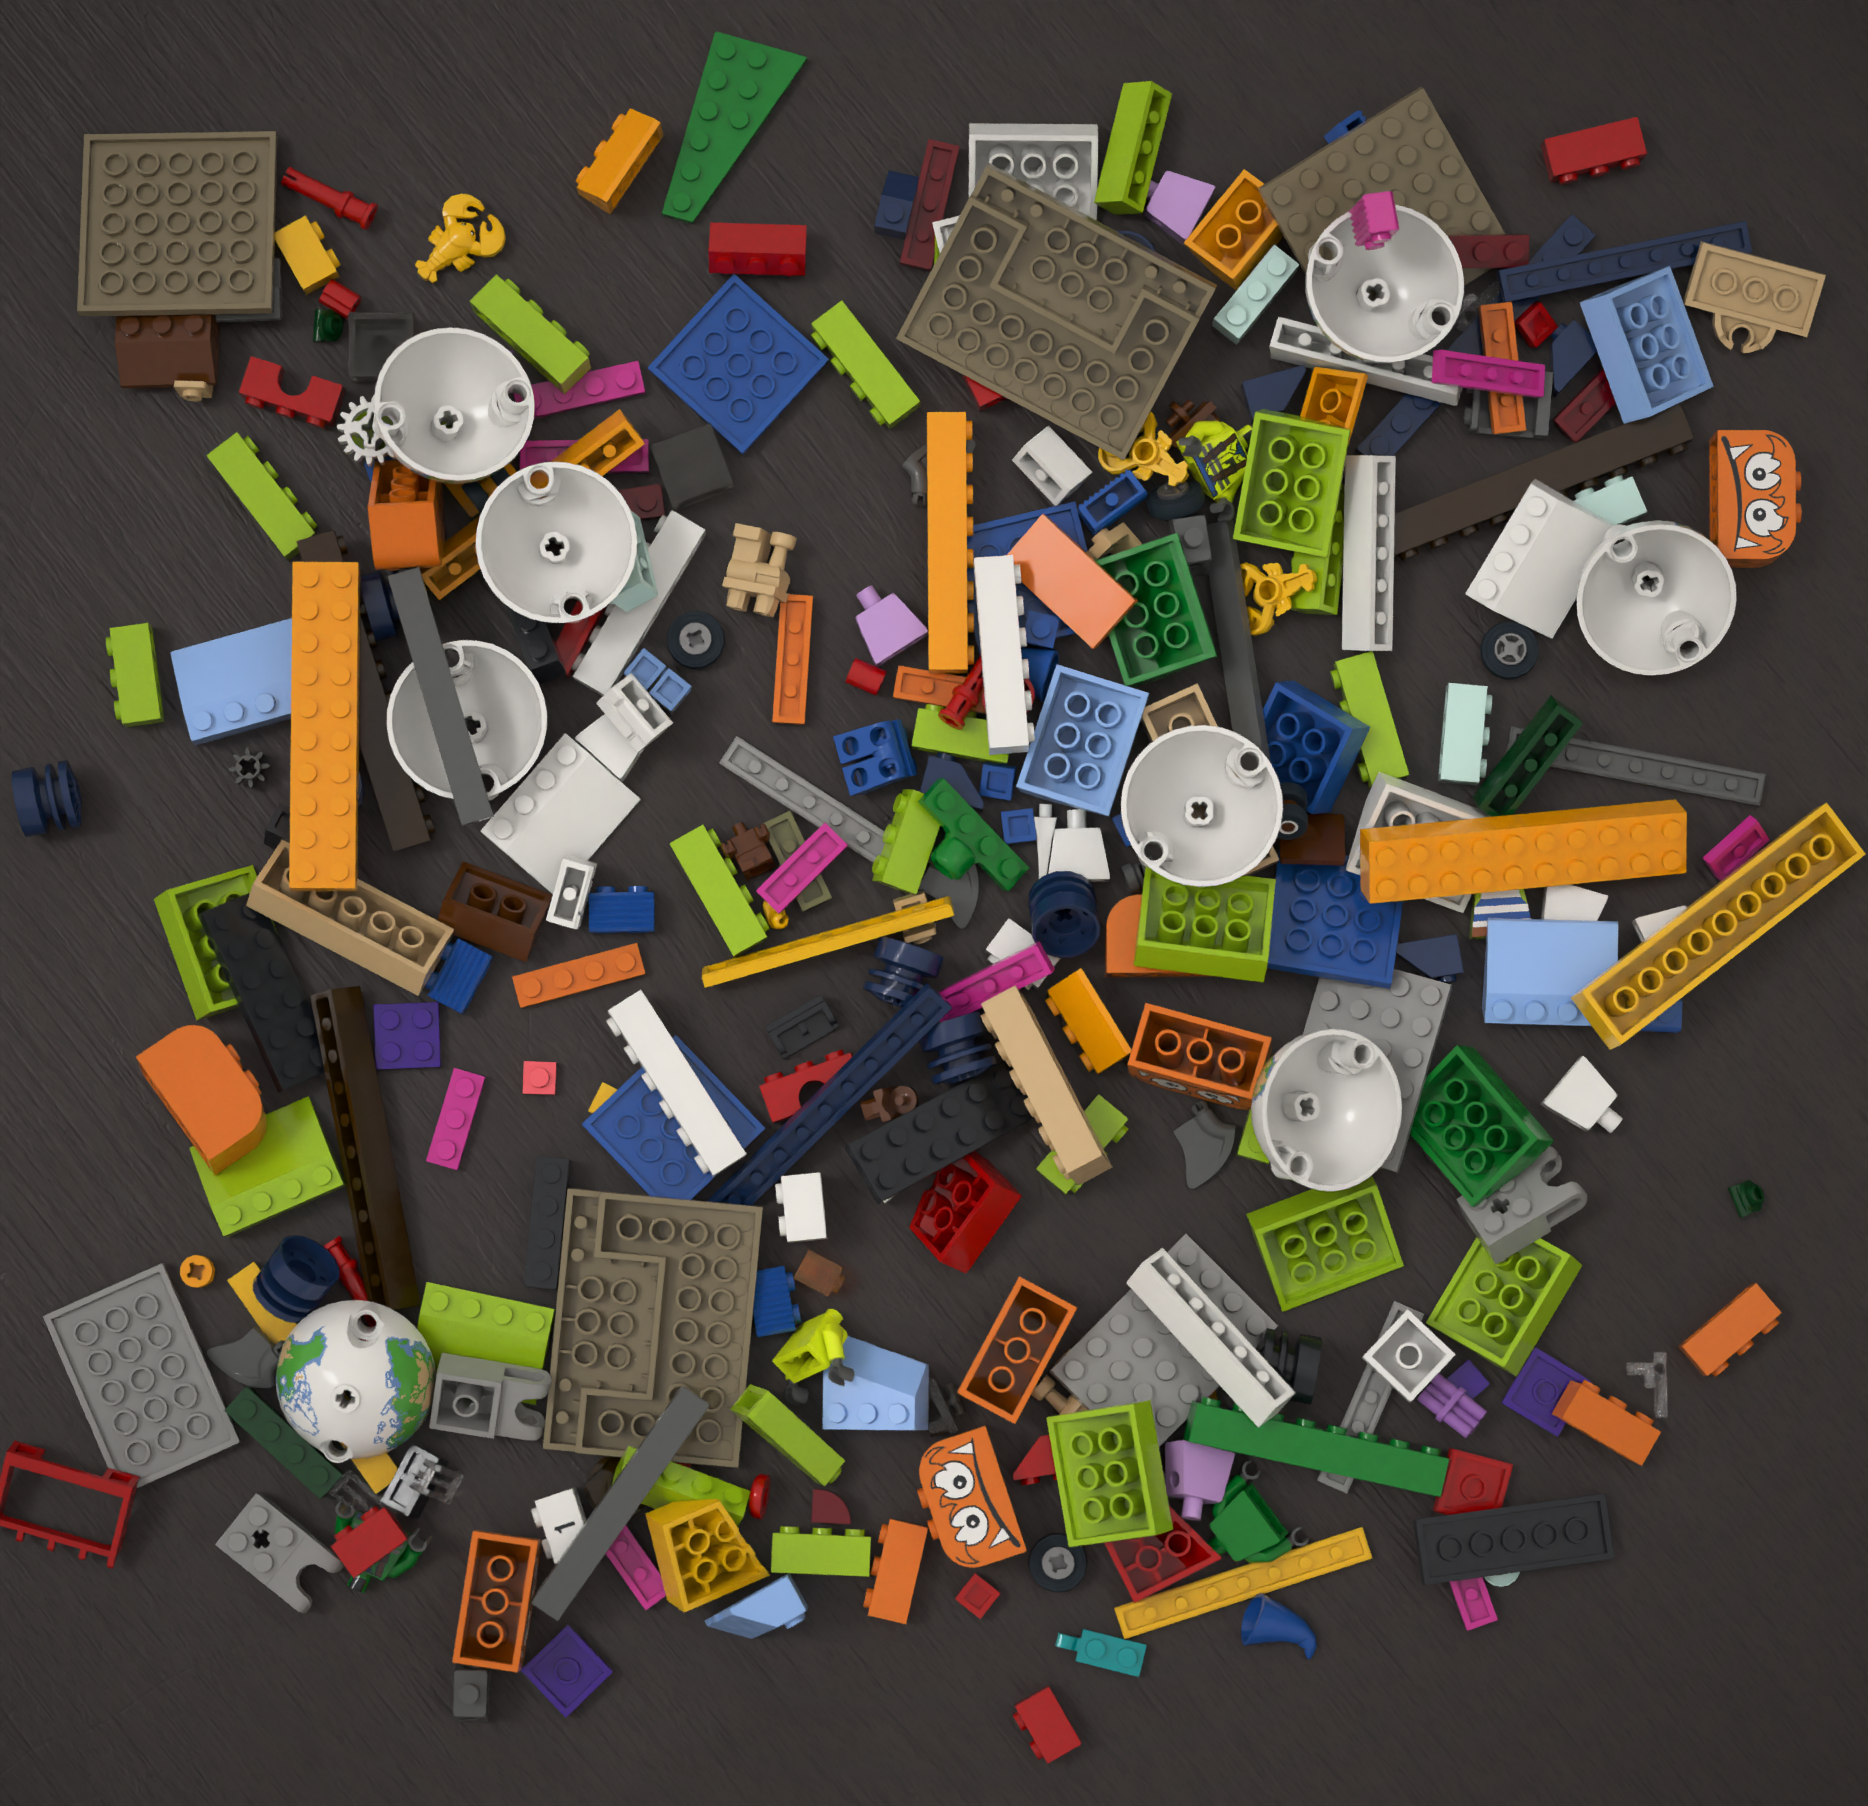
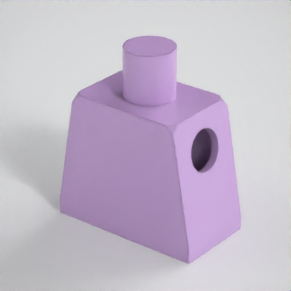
M1165 171L1159 184L1152 180L1150 182L1146 198L1149 200L1144 215L1184 245L1185 240L1196 228L1211 200L1215 186L1171 171Z
M870 585L856 595L865 611L857 615L855 619L875 666H881L928 636L926 627L894 593L881 600L874 587Z
M1186 1440L1166 1442V1491L1168 1496L1183 1500L1182 1518L1201 1520L1203 1504H1214L1222 1501L1235 1453Z

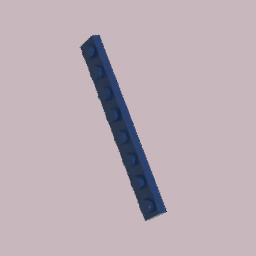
M1743 221L1499 270L1496 272L1502 302L1505 303L1649 274L1668 266L1674 269L1694 265L1701 241L1747 254L1752 253L1747 222Z

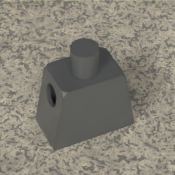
M1196 514L1167 520L1169 535L1179 534L1188 565L1200 563L1199 565L1189 566L1192 577L1208 575L1212 556L1205 515Z
M456 1664L453 1717L456 1722H490L491 1668Z

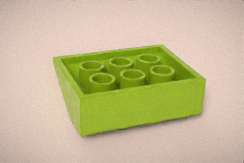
M1267 409L1256 411L1233 539L1327 558L1351 430L1293 414Z
M253 865L168 889L154 898L196 1020L239 1007L198 915L250 893L252 884L257 878Z
M1145 866L1134 966L1264 982L1269 958L1276 879L1243 875L1231 882L1220 885L1198 887L1169 880Z
M309 1096L266 1114L267 1129L261 1143L217 1175L212 1173L194 1146L189 1148L223 1237L235 1235L346 1186L344 1176Z
M1372 1175L1360 1184L1337 1191L1311 1189L1246 1214L1282 1312L1404 1266L1377 1184Z
M1476 1237L1426 1324L1517 1377L1583 1265L1570 1254L1541 1238L1495 1264Z
M427 1282L417 1330L424 1337L432 1353L436 1375L442 1353L544 1370L556 1309ZM525 1399L521 1402L536 1405L537 1399Z
M1151 1400L1046 1417L1069 1547L1153 1536L1173 1530Z

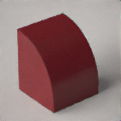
M813 1489L811 1522L851 1524L849 1509L837 1494L825 1489Z

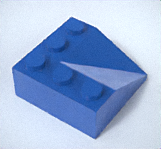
M1294 680L1276 682L1263 708L1271 765L1278 777L1279 784L1295 783L1303 787L1307 793L1306 811L1311 814L1331 812L1370 730V726Z

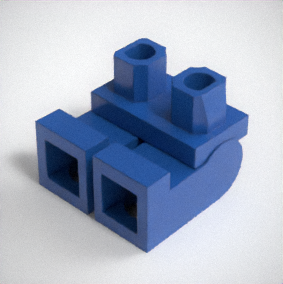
M901 719L879 722L833 736L840 763H856L842 768L850 796L866 795L888 784L917 775V765L915 758L911 756L907 742L908 734L906 727L902 725ZM846 741L848 744L850 754L845 749ZM855 772H856V776H857L859 785H858V784L855 782V780H854V774H855Z

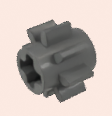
M246 748V755L242 757L236 754L233 755L237 763L236 767L229 768V771L240 775L235 783L240 785L246 780L249 787L254 789L255 781L260 779L262 782H267L263 773L264 770L271 769V766L260 762L264 758V753L259 752L256 756H253L251 750ZM256 761L254 764L257 770L256 773L252 775L248 772L244 776L246 772L243 767L246 762L253 764Z

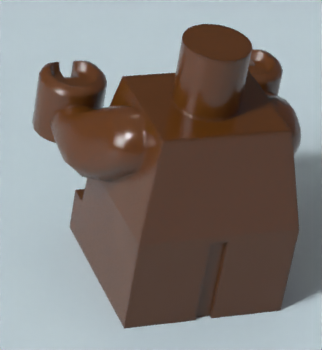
M740 822L732 827L736 837L727 840V844L723 842L720 845L725 857L730 859L736 858L747 881L776 868L765 845L770 839V832L766 824H760V828L756 826L747 831L744 823Z

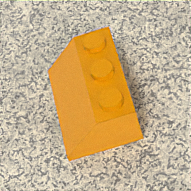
M631 108L626 115L621 113L617 117L611 128L614 133L608 141H601L593 155L596 157L590 168L585 166L576 179L578 194L608 214L612 213L663 137L661 122Z
M1245 169L1184 242V245L1214 275L1236 291L1273 245H1277L1283 237L1282 232L1257 190L1264 183Z
M1314 367L1300 416L1350 429L1351 438L1368 375L1365 373Z
M1082 968L1047 990L1049 998L1045 1002L1054 1017L1060 1014L1066 1023L1062 1030L1071 1044L1077 1042L1083 1053L1079 1055V1058L1088 1072L1094 1069L1098 1075L1131 1054L1130 1046Z

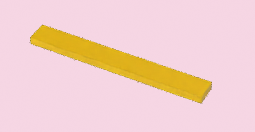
M951 896L705 966L702 968L704 987H710L954 916Z
M252 1262L227 1281L268 1338L275 1344L281 1340L286 1341L288 1335L298 1323L286 1322L275 1317L259 1303L253 1291V1280L261 1269L256 1262ZM344 1390L343 1394L345 1395L343 1398L346 1400H351ZM340 1442L344 1450L348 1448V1446ZM388 1452L370 1458L351 1459L375 1494L390 1485L398 1470L397 1465Z
M1359 1527L1292 1549L1270 1563H1249L1145 1597L1135 1603L1132 1601L1114 1607L1123 1637L1127 1639L1255 1597L1259 1593L1265 1594L1372 1559V1555L1363 1527Z

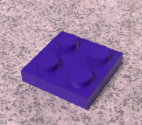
M439 1002L373 1005L376 1070L441 1067Z
M1534 1347L1501 1403L1558 1437L1566 1423L1552 1415V1412L1570 1380L1582 1384L1583 1380L1591 1382V1380Z
M569 1624L521 1669L523 1674L565 1718L614 1672Z

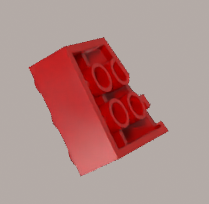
M976 1151L936 1172L937 1174L931 1189L924 1191L909 1226L939 1262L963 1273L969 1271L1022 1197L999 1170Z
M1170 1506L1173 1530L1153 1536L1103 1542L1134 1603L1222 1559Z

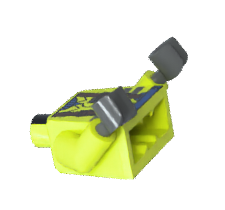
M1197 421L1186 437L1179 438L1176 444L1185 461L1190 466L1189 469L1195 481H1198L1202 486L1204 494L1214 500L1216 499L1217 502L1210 505V511L1212 513L1220 512L1217 518L1219 522L1231 520L1235 514L1232 502L1244 478L1247 461L1245 449L1250 444L1252 427L1247 424L1236 432L1234 428L1224 422Z
M828 1309L825 1313L801 1324L772 1360L785 1374V1379L789 1381V1385L784 1391V1399L788 1403L795 1405L805 1404L808 1400L809 1392L807 1388L798 1386V1381L829 1368L832 1363L833 1365L828 1372L830 1381L844 1386V1380L849 1382L854 1380V1370L843 1366L842 1363L845 1359L842 1345L848 1335L840 1325L843 1322V1316L837 1310Z

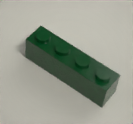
M1550 695L1472 798L1477 806L1491 817L1513 815L1583 724L1577 713Z
M246 1386L224 1410L319 1499H324L346 1475L335 1463L328 1460L322 1451L313 1447L298 1435L287 1419L251 1386Z

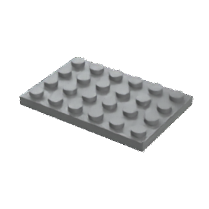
M1397 969L1393 970L1390 989L1319 977L1303 1035L1309 1032L1329 1029L1348 1030L1360 1034L1373 1042L1389 1060L1397 1076L1401 1091L1402 1114L1397 1139L1390 1154L1379 1168L1399 1173L1453 986ZM1357 1049L1354 1051L1355 1058L1357 1056Z
M1187 1234L1183 1235L1167 1252L1255 1349L1260 1345L1266 1328L1275 1330L1278 1327ZM1132 1289L1049 1371L1087 1410L1151 1400L1159 1447L1188 1418L1192 1400L1201 1402L1202 1396L1209 1397L1220 1386Z
M164 1263L43 1316L107 1467L139 1476L137 1489L241 1443L231 1417L224 1411L227 1407Z

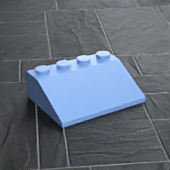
M1670 266L1580 302L1624 424L1655 415L1714 387Z
M292 618L170 652L183 713L191 741L195 745L291 719Z
M1056 664L1034 731L1035 742L1030 743L1016 785L1019 792L1109 817L1149 693Z
M1488 918L1482 997L1484 1022L1591 1026L1571 997L1618 961V921Z

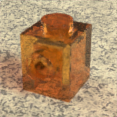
M808 1250L794 1279L829 1297L831 1291L836 1294L839 1292L846 1276L841 1274L844 1269L843 1267Z

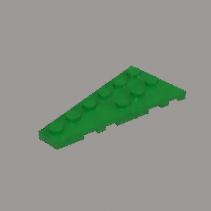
M715 31L663 207L662 216L689 224L695 223L725 176L729 174L739 156L745 151L771 114L778 100L787 91L799 70L803 68L808 57Z

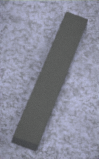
M1233 520L1220 521L1207 525L1212 556L1208 575L1232 730L1256 745L1271 763L1237 542L1233 539L1234 522ZM1248 754L1240 758V765L1247 771H1253L1257 769L1258 761L1253 755Z
M416 567L387 576L461 825L466 826L492 818L494 815L420 568Z
M1511 726L1506 753L1524 731L1523 728ZM1571 738L1549 767L1757 807L1761 804L1766 774L1576 738Z
M682 1385L530 1600L531 1604L556 1621L560 1619L710 1406L707 1401Z

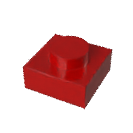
M1534 302L1514 321L1515 327L1529 347L1537 348L1558 328L1541 302Z
M974 1573L955 1599L981 1619L1001 1593Z

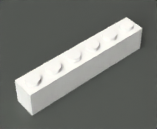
M1282 317L1277 319L1269 346L1272 359L1299 366L1305 365V367L1311 369L1321 367L1365 373L1368 375L1366 383L1453 406L1458 405L1462 387L1432 383L1433 356L1422 354L1405 361L1373 363L1355 358L1343 352L1332 344L1317 326Z
M1346 455L1342 650L1392 651L1396 456Z
M673 510L668 517L662 515L654 529V532L658 533L652 544L646 543L658 596L628 612H625L615 604L609 603L604 613L608 616L602 627L599 625L595 627L588 640L592 644L586 655L583 653L579 654L572 667V670L575 671L573 675L574 680L601 696H604L619 682L706 535L705 529Z
M1013 555L974 558V576L989 755L1028 752L1029 742H1035L1033 722L1027 723L1026 715L1027 710H1032L1031 691H1024L1023 680L1029 678L1028 659H1022L1021 647H1027L1025 627L1019 628L1018 616L1024 615L1023 596H1016L1015 585L1021 584L1020 564L1014 565Z
M642 990L609 1009L608 1014L611 1018L606 1020L608 1026L616 1037L621 1034L628 1045L623 1049L633 1064L639 1062L646 1073L641 1075L642 1079L651 1092L657 1089L663 1099L659 1102L661 1109L668 1119L675 1117L680 1128L676 1132L686 1147L690 1144L693 1145L698 1153L694 1160L703 1174L710 1172L712 1177L744 1158L746 1153Z
M1163 1248L1143 1261L1126 1282L1258 1428L1275 1416L1295 1394L1292 1388Z

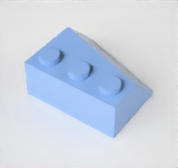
M848 1336L842 1345L845 1356L842 1363L843 1366L854 1370V1380L852 1382L844 1380V1386L830 1381L828 1372L833 1363L829 1368L823 1370V1429L928 1430L929 1364Z
M788 1573L704 1621L708 1627L753 1639L783 1624L789 1629L803 1621L806 1617L804 1612L807 1611L808 1605L791 1574Z

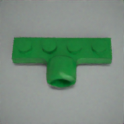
M938 778L918 801L945 830V838L931 853V861L937 870L947 878L959 880L973 864H978L1003 891H1009L1028 870L1029 867L944 778Z

